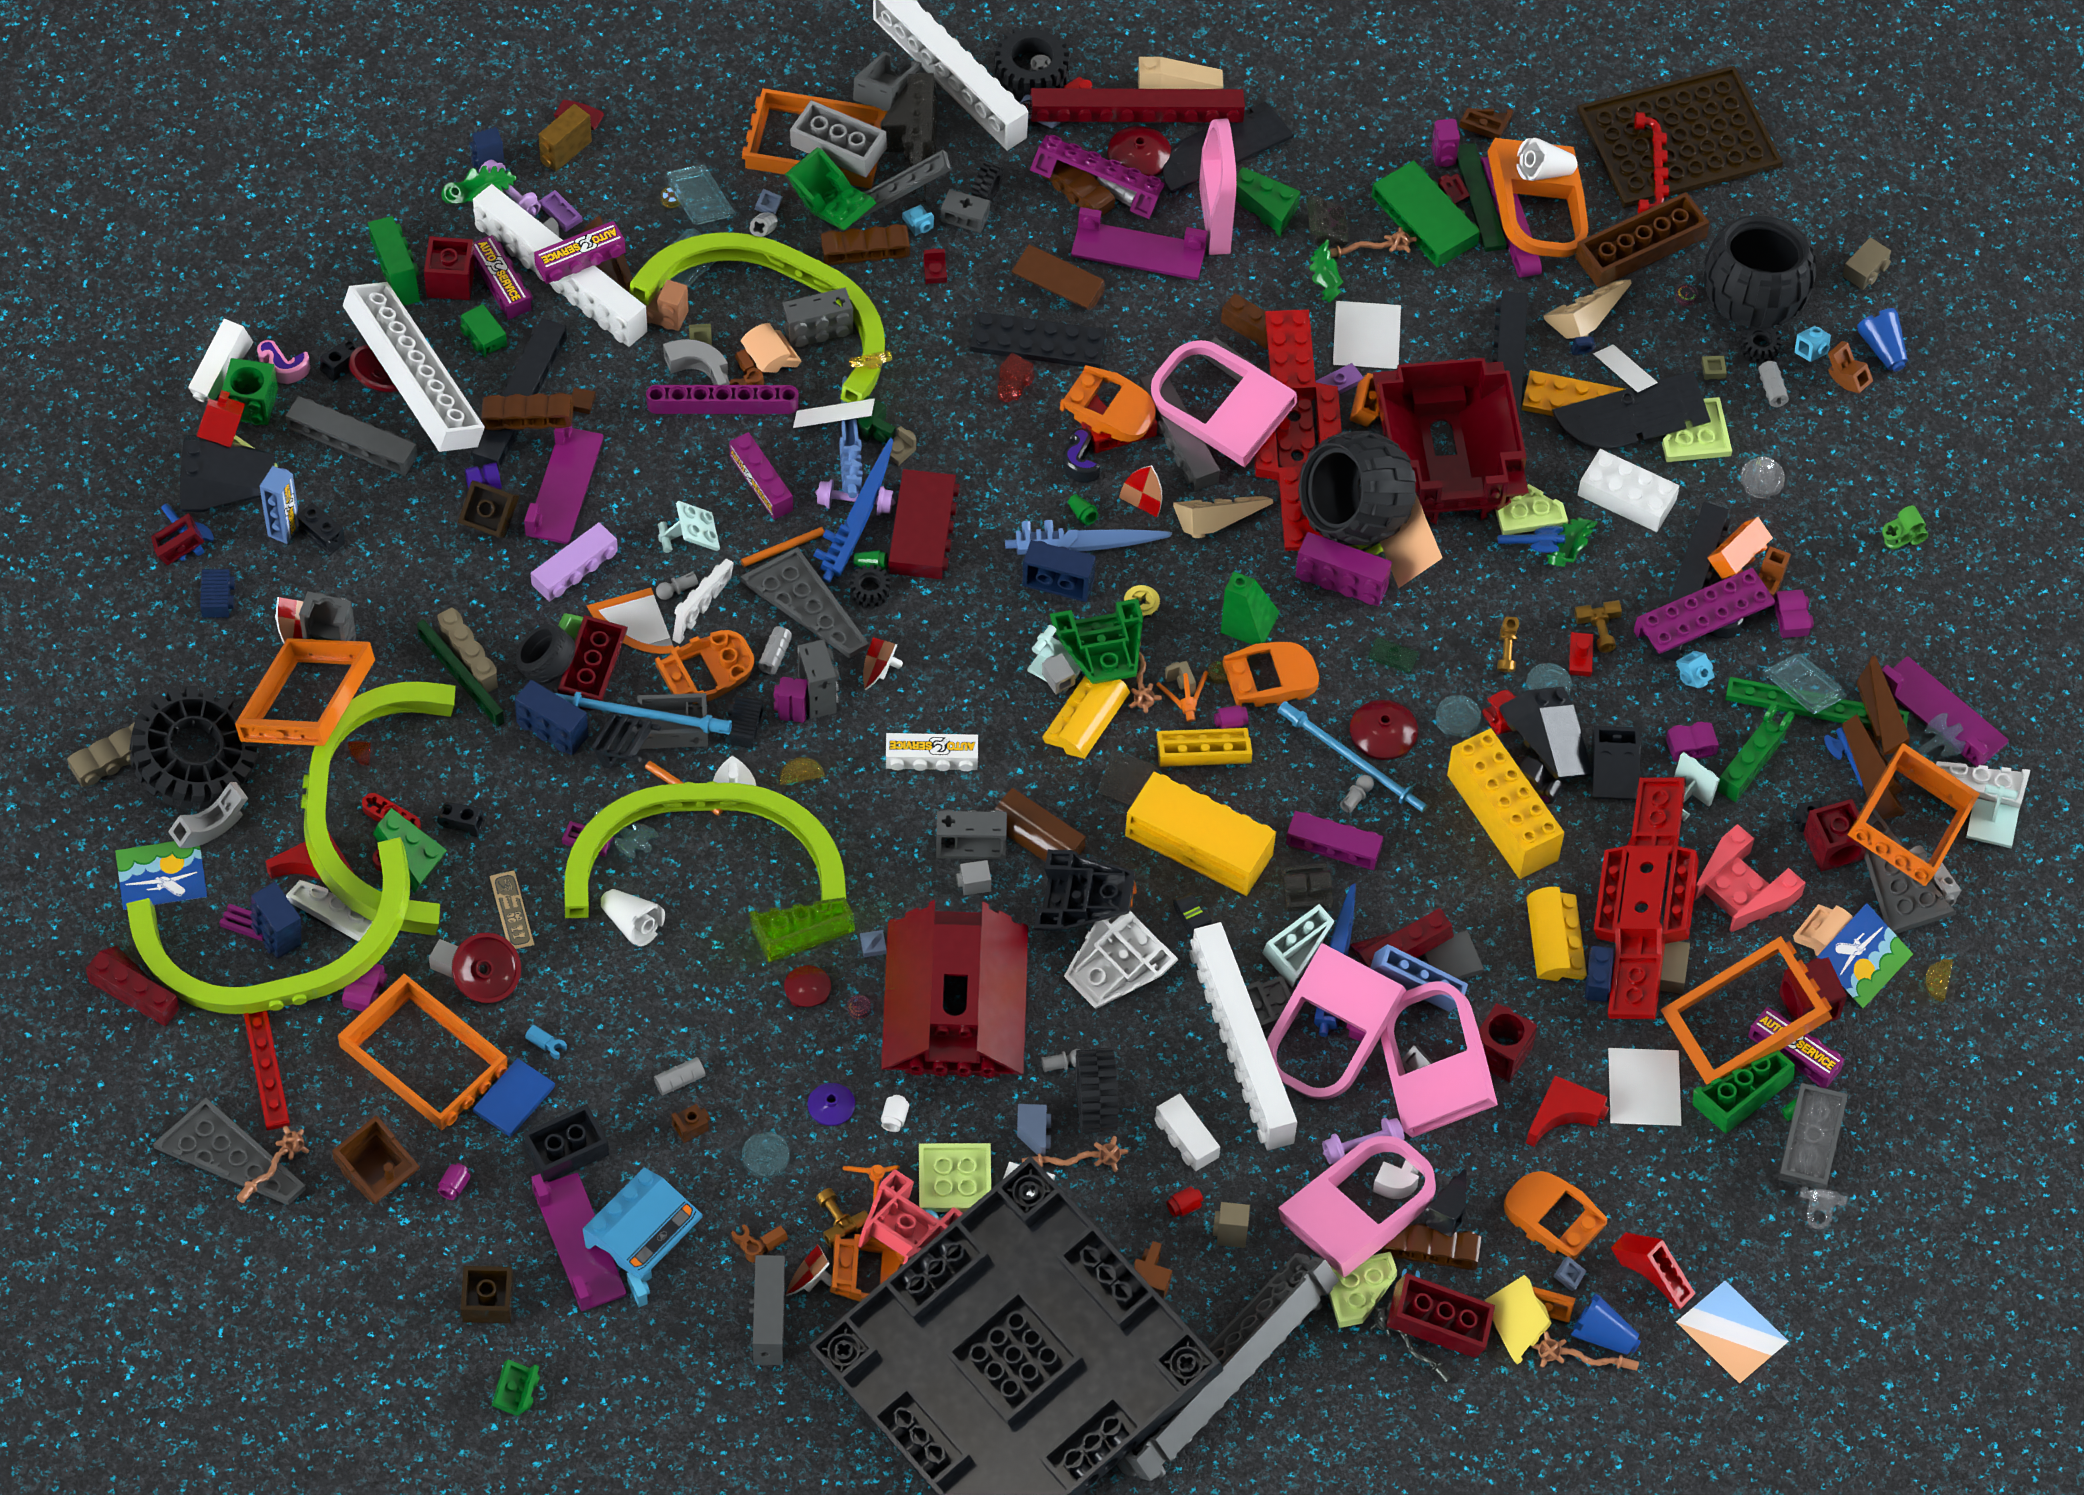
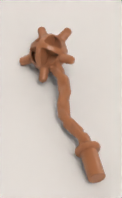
M1400 227L1398 232L1392 236H1384V239L1389 241L1382 243L1360 241L1346 248L1340 249L1339 246L1331 248L1330 252L1331 257L1338 258L1360 247L1372 249L1391 247L1389 252L1405 250L1410 253V242L1417 241V238L1409 237L1403 231V228Z
M1139 651L1138 661L1140 666L1136 679L1139 690L1131 689V692L1134 694V702L1129 707L1134 708L1138 706L1143 708L1144 713H1148V708L1155 701L1162 700V696L1154 694L1152 683H1149L1147 688H1145L1143 674L1146 671V662L1144 661V656Z
M287 1126L283 1127L285 1135L282 1140L275 1143L276 1146H282V1148L272 1158L268 1172L258 1176L251 1182H245V1187L237 1196L239 1202L244 1203L252 1193L257 1191L256 1185L258 1183L267 1181L274 1175L277 1170V1163L282 1155L288 1152L289 1160H293L294 1154L300 1151L306 1154L309 1153V1150L304 1147L303 1129H300L298 1132H290Z
M1113 1136L1110 1143L1104 1145L1098 1142L1094 1143V1146L1099 1151L1081 1152L1067 1160L1041 1156V1153L1032 1158L1043 1167V1163L1047 1162L1059 1166H1070L1076 1164L1081 1159L1094 1157L1099 1158L1094 1163L1095 1166L1104 1163L1111 1165L1113 1171L1116 1172L1118 1171L1116 1163L1121 1158V1155L1128 1153V1149H1120L1116 1145L1117 1137Z
M1545 1331L1544 1340L1540 1344L1531 1346L1538 1350L1542 1358L1541 1367H1545L1547 1361L1555 1359L1562 1364L1564 1359L1560 1355L1567 1354L1578 1357L1584 1363L1591 1366H1602L1612 1363L1617 1365V1369L1623 1367L1637 1371L1639 1361L1623 1358L1622 1355H1619L1618 1358L1610 1357L1594 1360L1576 1349L1561 1347L1566 1343V1340L1562 1339L1557 1342L1555 1339L1550 1338L1548 1331Z

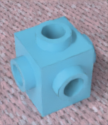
M1813 326L1797 334L1794 353L1812 362L1828 354L1831 335L1821 328Z
M1692 651L1676 661L1680 670V678L1685 685L1701 688L1706 686L1708 681L1715 677L1712 671L1713 665L1707 658L1706 653Z

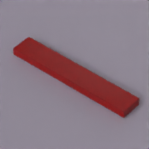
M268 1012L245 1013L244 1019L266 1129L268 1131L283 1128L284 1126L288 1127L290 1126Z

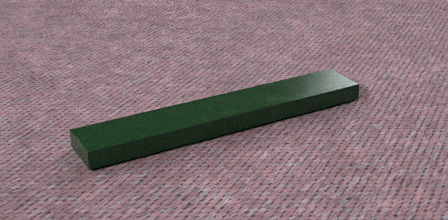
M1475 143L1459 145L1457 163L1464 186L1470 195L1468 199L1476 225L1480 231L1479 235L1484 251L1506 249V241Z
M424 619L418 622L417 630L420 639L490 720L498 727L504 724V713L499 705Z

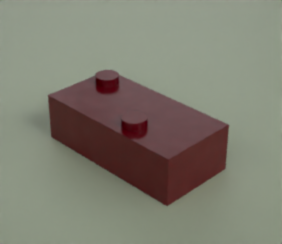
M1406 1273L1396 1283L1386 1326L1477 1358L1486 1349L1495 1305Z

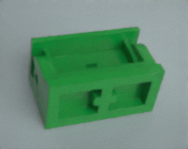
M484 304L460 315V330L462 334L470 338L475 351H480L484 358H486V351L493 353L502 347H507L506 333Z

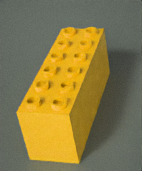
M1492 728L1452 746L1447 776L1517 877L1522 879L1558 861L1564 831Z
M1156 772L1152 773L1128 810L1125 832L1126 837L1245 896L1249 894L1273 856L1276 831L1272 830L1268 825L1253 821L1249 816L1241 815L1233 811L1229 806L1219 804L1211 800L1209 796L1199 794L1191 790L1187 785L1178 784L1168 776L1160 775Z

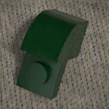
M867 395V397L864 400L873 398ZM875 400L872 416L857 418L858 433L866 442L873 436L877 441L887 444L890 437L892 439L896 437V427L884 421L886 418L885 404Z

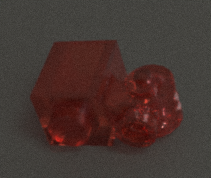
M1014 353L1008 356L1000 366L998 398L1001 401H1017L1021 397L1023 389L1026 386H1030L1035 378L1033 374L1034 364Z

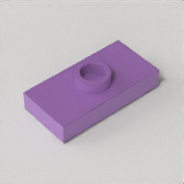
M556 190L538 201L541 204V208L550 217L554 218L565 232L582 222V216Z
M1350 363L1315 382L1338 386V394L1340 395L1356 387L1363 376L1353 363Z

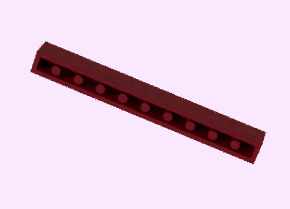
M1031 88L1030 93L1031 122H1211L1214 119L1243 122L1245 113L1243 89Z

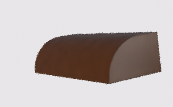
M1028 244L1012 270V274L1088 310L1094 308L1105 291L1103 279Z
M1014 788L1010 789L995 808V810L1000 812H1007L1006 836L1045 862L1048 849L1072 850L1077 852L1078 855L1085 849L1086 837Z

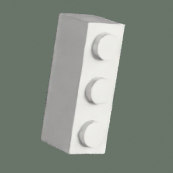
M1181 1094L1156 1107L1155 1122L1161 1130L1164 1129L1171 1145L1180 1150L1181 1156L1188 1166L1191 1165L1197 1171L1219 1158V1144Z

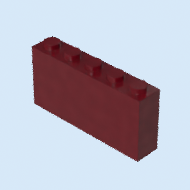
M903 469L889 556V574L942 579L943 571H948L949 558H945L946 552L950 553L952 539H948L949 534H953L954 521L951 520V515L956 516L957 502H954V497L959 496L960 484H956V475Z

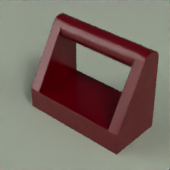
M190 513L151 536L158 558L166 565L171 564L205 542ZM188 525L189 529L161 545V540Z

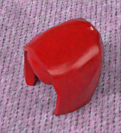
M1502 690L1489 697L1487 700L1492 706L1482 710L1484 718L1496 735L1513 732L1499 710L1502 704L1517 697L1509 690Z

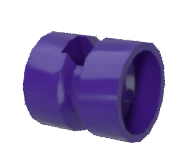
M496 462L484 464L482 469H479L477 466L465 468L468 490L472 480L502 489Z

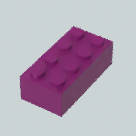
M1307 532L1298 552L1295 577L1304 582L1319 585L1326 590H1333L1342 593L1346 597H1353L1362 600L1366 604H1373L1379 607L1389 585L1392 561Z

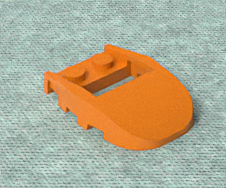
M1085 365L1083 372L1065 398L1060 402L1061 411H1064L1066 408L1074 414L1075 420L1081 424L1084 422L1091 426L1092 431L1099 434L1101 431L1111 434V438L1120 441L1131 442L1140 439L1147 433L1156 418L1154 401L1145 390L1116 372ZM1104 382H1113L1120 385V391L1103 415L1087 409V406Z
M731 630L712 632L710 636L701 639L698 636L690 639L688 644L671 649V655L662 660L659 657L655 658L656 668L661 673L671 694L706 693L707 701L714 700L744 683L750 676L754 665V655L746 640L739 633ZM701 655L717 685L715 689L706 692L703 690L697 691L682 661Z
M1293 642L1254 644L1228 654L1223 658L1222 663L1235 703L1240 705V707H1242V703H1254L1255 707H1262L1269 703H1277V706H1279L1284 701L1295 698L1301 700L1312 695L1319 685V673L1313 657L1304 647ZM1258 653H1271L1282 687L1257 692L1247 661L1249 656Z
M1544 1171L1532 1172L1523 1176L1509 1190L1504 1200V1211L1508 1219L1516 1227L1520 1226L1527 1233V1238L1533 1242L1536 1240L1545 1245L1546 1249L1554 1254L1559 1251L1569 1256L1572 1260H1575L1607 1224L1606 1216L1581 1190L1563 1179ZM1566 1192L1579 1201L1585 1211L1558 1239L1538 1222Z
M836 1234L833 1242L831 1293L859 1302L869 1295V1293H863L861 1290L856 1289L859 1250L882 1253L880 1284L903 1266L905 1257L875 1237H872L860 1248L858 1245L861 1234H855L854 1239H840L841 1234Z

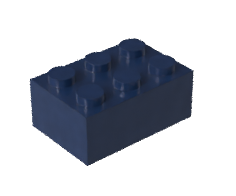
M1031 540L1023 561L1022 586L1087 602L1094 583L1096 556L1087 552L1069 550L1062 546L1050 545L1043 541Z
M530 680L515 697L518 725L524 730L532 731L542 741L552 743L559 751L567 752L573 756L589 737L587 713L535 681Z
M276 881L251 895V927L257 936L260 934L265 940L263 944L268 953H273L278 959L301 945V917Z

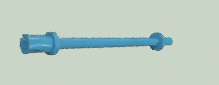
M576 692L574 696L555 693L578 708L585 707L700 727L704 733H710L711 731L729 735L732 728L731 720L712 718V715L697 718L582 698L581 692Z
M1287 701L1280 705L1277 713L1290 720L1295 728H1305L1400 796L1399 803L1401 805L1407 801L1421 812L1426 810L1428 805L1412 794L1413 787L1409 786L1406 789L1401 787L1310 722L1307 713L1304 711L1300 712Z

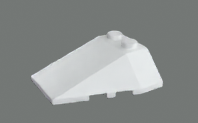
M1129 911V914L1094 923L1064 977L1097 1009L1161 977L1178 961V958Z

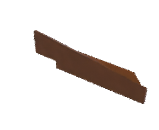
M601 216L595 217L579 234L603 225ZM624 254L596 265L598 269L629 292L633 277Z
M1874 655L1858 678L1857 687L1876 741H1882L1883 753L1887 755L1896 753L1903 743L1908 746L1910 736L1877 657Z
M1856 714L1844 722L1842 727L1867 798H1869L1889 763L1872 733L1866 730L1860 717ZM1895 773L1874 807L1882 819L1902 816L1906 813L1896 796L1904 789Z

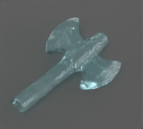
M1942 713L1934 717L1927 725L1925 733H1934L1936 736L1915 749V751L1923 756L1934 748L1943 745L1944 750L1941 752V756H1954L1961 753L1966 742L1955 739L1958 733L1963 731L1961 724L1957 723L1948 728L1946 725L1948 713Z
M600 808L597 809L594 813V816H596L602 810ZM633 823L635 831L626 827L622 828L618 833L624 839L618 837L614 839L617 849L632 859L635 858V848L649 853L652 845L647 843V840L659 838L658 833L651 827L640 823Z

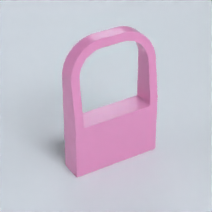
M1214 119L1211 121L1201 155L1199 190L1205 230L1208 231L1207 245L1209 255L1231 253L1236 199V164L1231 127L1228 119Z
M1192 341L1178 347L1158 369L1151 383V394L1155 407L1164 417L1243 467H1246L1297 404V394L1294 390L1246 360L1209 341ZM1202 354L1210 356L1244 377L1206 424L1169 404L1160 394L1162 384L1183 359L1191 355Z
M1321 943L1267 1039V1044L1282 1083L1314 1099H1330L1344 1093L1355 1081L1406 992L1404 986ZM1306 1001L1366 1033L1343 1076L1335 1084L1325 1088L1310 1087L1289 1076L1280 1069L1277 1062L1278 1046Z
M1440 981L1429 982L1406 991L1380 1038L1403 1131L1413 1138L1498 1104L1472 1007L1466 996L1451 984ZM1443 994L1453 997L1458 1008L1467 1050L1405 1074L1394 1035V1026L1398 1015L1407 1006L1435 995Z
M1393 1136L1373 1137L1360 1143L1278 1208L1280 1220L1321 1258L1326 1259L1328 1264L1345 1278L1394 1239L1427 1208L1433 1200L1436 1190L1434 1171L1429 1161L1406 1141ZM1382 1152L1397 1153L1423 1174L1425 1183L1422 1190L1382 1223L1377 1224L1336 1187L1371 1156Z

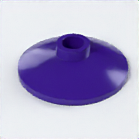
M838 1083L822 1084L815 1088L808 1098V1111L811 1117L816 1122L825 1126H837L845 1123L851 1118L855 1110L853 1094L848 1088ZM828 1099H835L836 1101L833 1102V1103H830V1102H828L827 1100H828Z

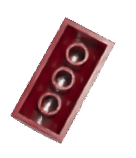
M584 615L575 639V655L572 663L562 675L557 690L558 694L574 696L576 692H581L582 698L602 701L628 627ZM580 707V709L583 710H594L591 708Z

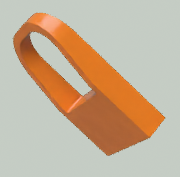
M1495 138L1487 153L1503 229L1509 240L1521 250L1534 255L1562 258L1576 254L1577 243L1587 238L1588 235L1585 198L1578 164L1572 175L1534 181L1525 180L1517 171V164H1520V157H1517V154L1524 141ZM1554 145L1576 157L1574 147ZM1513 193L1566 199L1575 240L1568 243L1540 241L1528 236L1517 222Z

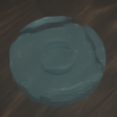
M1552 663L1539 664L1532 668L1526 682L1528 690L1564 687L1568 696L1572 685L1569 673L1561 666Z
M1463 695L1446 697L1439 703L1436 709V723L1439 729L1449 736L1451 734L1461 738L1469 736L1477 730L1481 721V711L1478 704L1471 698Z
M772 1132L752 1135L745 1142L742 1149L743 1164L755 1176L761 1178L774 1177L780 1174L788 1165V1145L781 1136Z

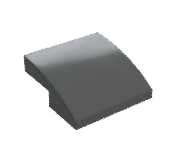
M1468 931L1454 934L1453 938L1423 954L1427 964L1459 980L1480 975L1484 971Z
M1283 976L1263 984L1259 980L1246 986L1262 1029L1275 1026L1291 998ZM1299 1012L1294 1020L1301 1018Z

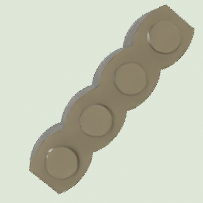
M450 608L438 614L440 636L445 643L450 645L454 655L487 693L498 688L497 671L494 663L485 657L483 647L474 640L471 629L463 624L460 613L456 609Z
M135 722L129 727L120 729L108 738L98 740L88 748L81 749L67 758L69 768L82 787L94 785L102 776L116 774L122 766L131 765V750L129 748Z

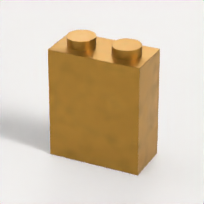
M573 104L539 133L540 160L546 167L558 171L592 142L590 115L576 104Z

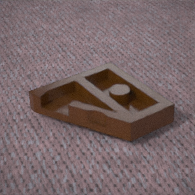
M1467 108L1460 120L1459 127L1491 139L1501 138L1512 118L1514 110L1507 109L1506 113H1494V109Z

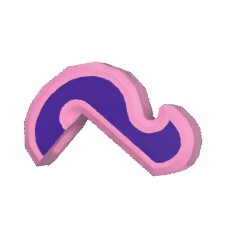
M264 340L258 345L259 362L275 365L277 382L291 384L300 381L309 373L310 361L308 352H303L287 361L274 341Z

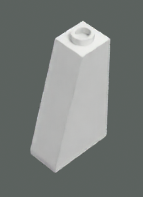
M226 319L221 323L188 387L193 394V398L200 402H205V400L208 401L209 399L215 400L222 390L230 359H243L252 346L253 341L243 326Z

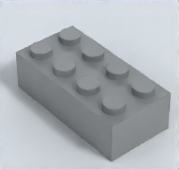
M812 100L790 129L792 147L806 153H811L818 147L825 152L835 165L865 178L887 149L886 131Z

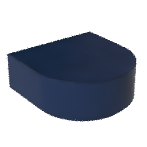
M1591 336L1575 337L1571 346L1572 355L1587 354L1593 351L1596 347L1594 338Z

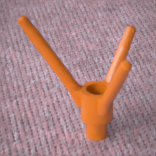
M1208 671L1203 672L1194 697L1190 696L1187 673L1183 674L1185 698L1181 700L1160 682L1156 684L1182 709L1183 714H1186L1187 722L1196 720L1197 700Z
M874 1165L872 1168L843 1166L844 1171L869 1174V1178L874 1182L873 1201L884 1174L900 1168L899 1165L888 1167Z

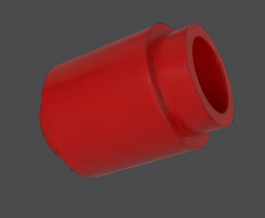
M1190 1186L1170 1196V1199L1166 1201V1205L1174 1218L1178 1216L1183 1217L1202 1207L1203 1196L1199 1189H1194Z

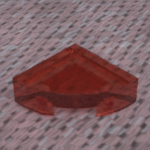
M348 741L350 755L360 764L369 766L371 742Z

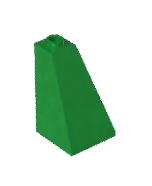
M1233 572L1225 588L1221 633L1251 645L1265 643L1279 616V610L1255 579Z

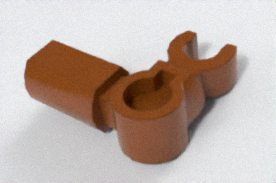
M746 349L737 352L735 359L742 369L744 376L741 379L730 380V385H764L763 373L757 368L752 357L746 352Z
M742 1225L744 1232L742 1236H738L734 1231L731 1232L733 1241L736 1244H740L746 1259L752 1263H755V1255H763L765 1251L769 1252L788 1241L787 1233L781 1225L761 1236L759 1241L750 1236L749 1228L746 1225Z

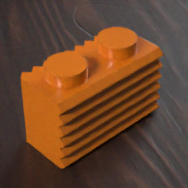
M1367 373L1358 382L1350 415V421L1368 427L1379 416L1373 374Z

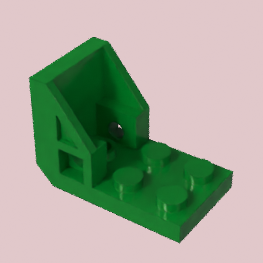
M818 147L785 173L804 205L812 214L842 230L848 228L876 204L873 197L853 188L844 173Z

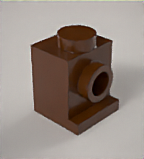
M695 1104L677 1114L676 1112L671 1114L672 1126L683 1143L709 1131L708 1121L710 1116L704 1107L700 1109Z

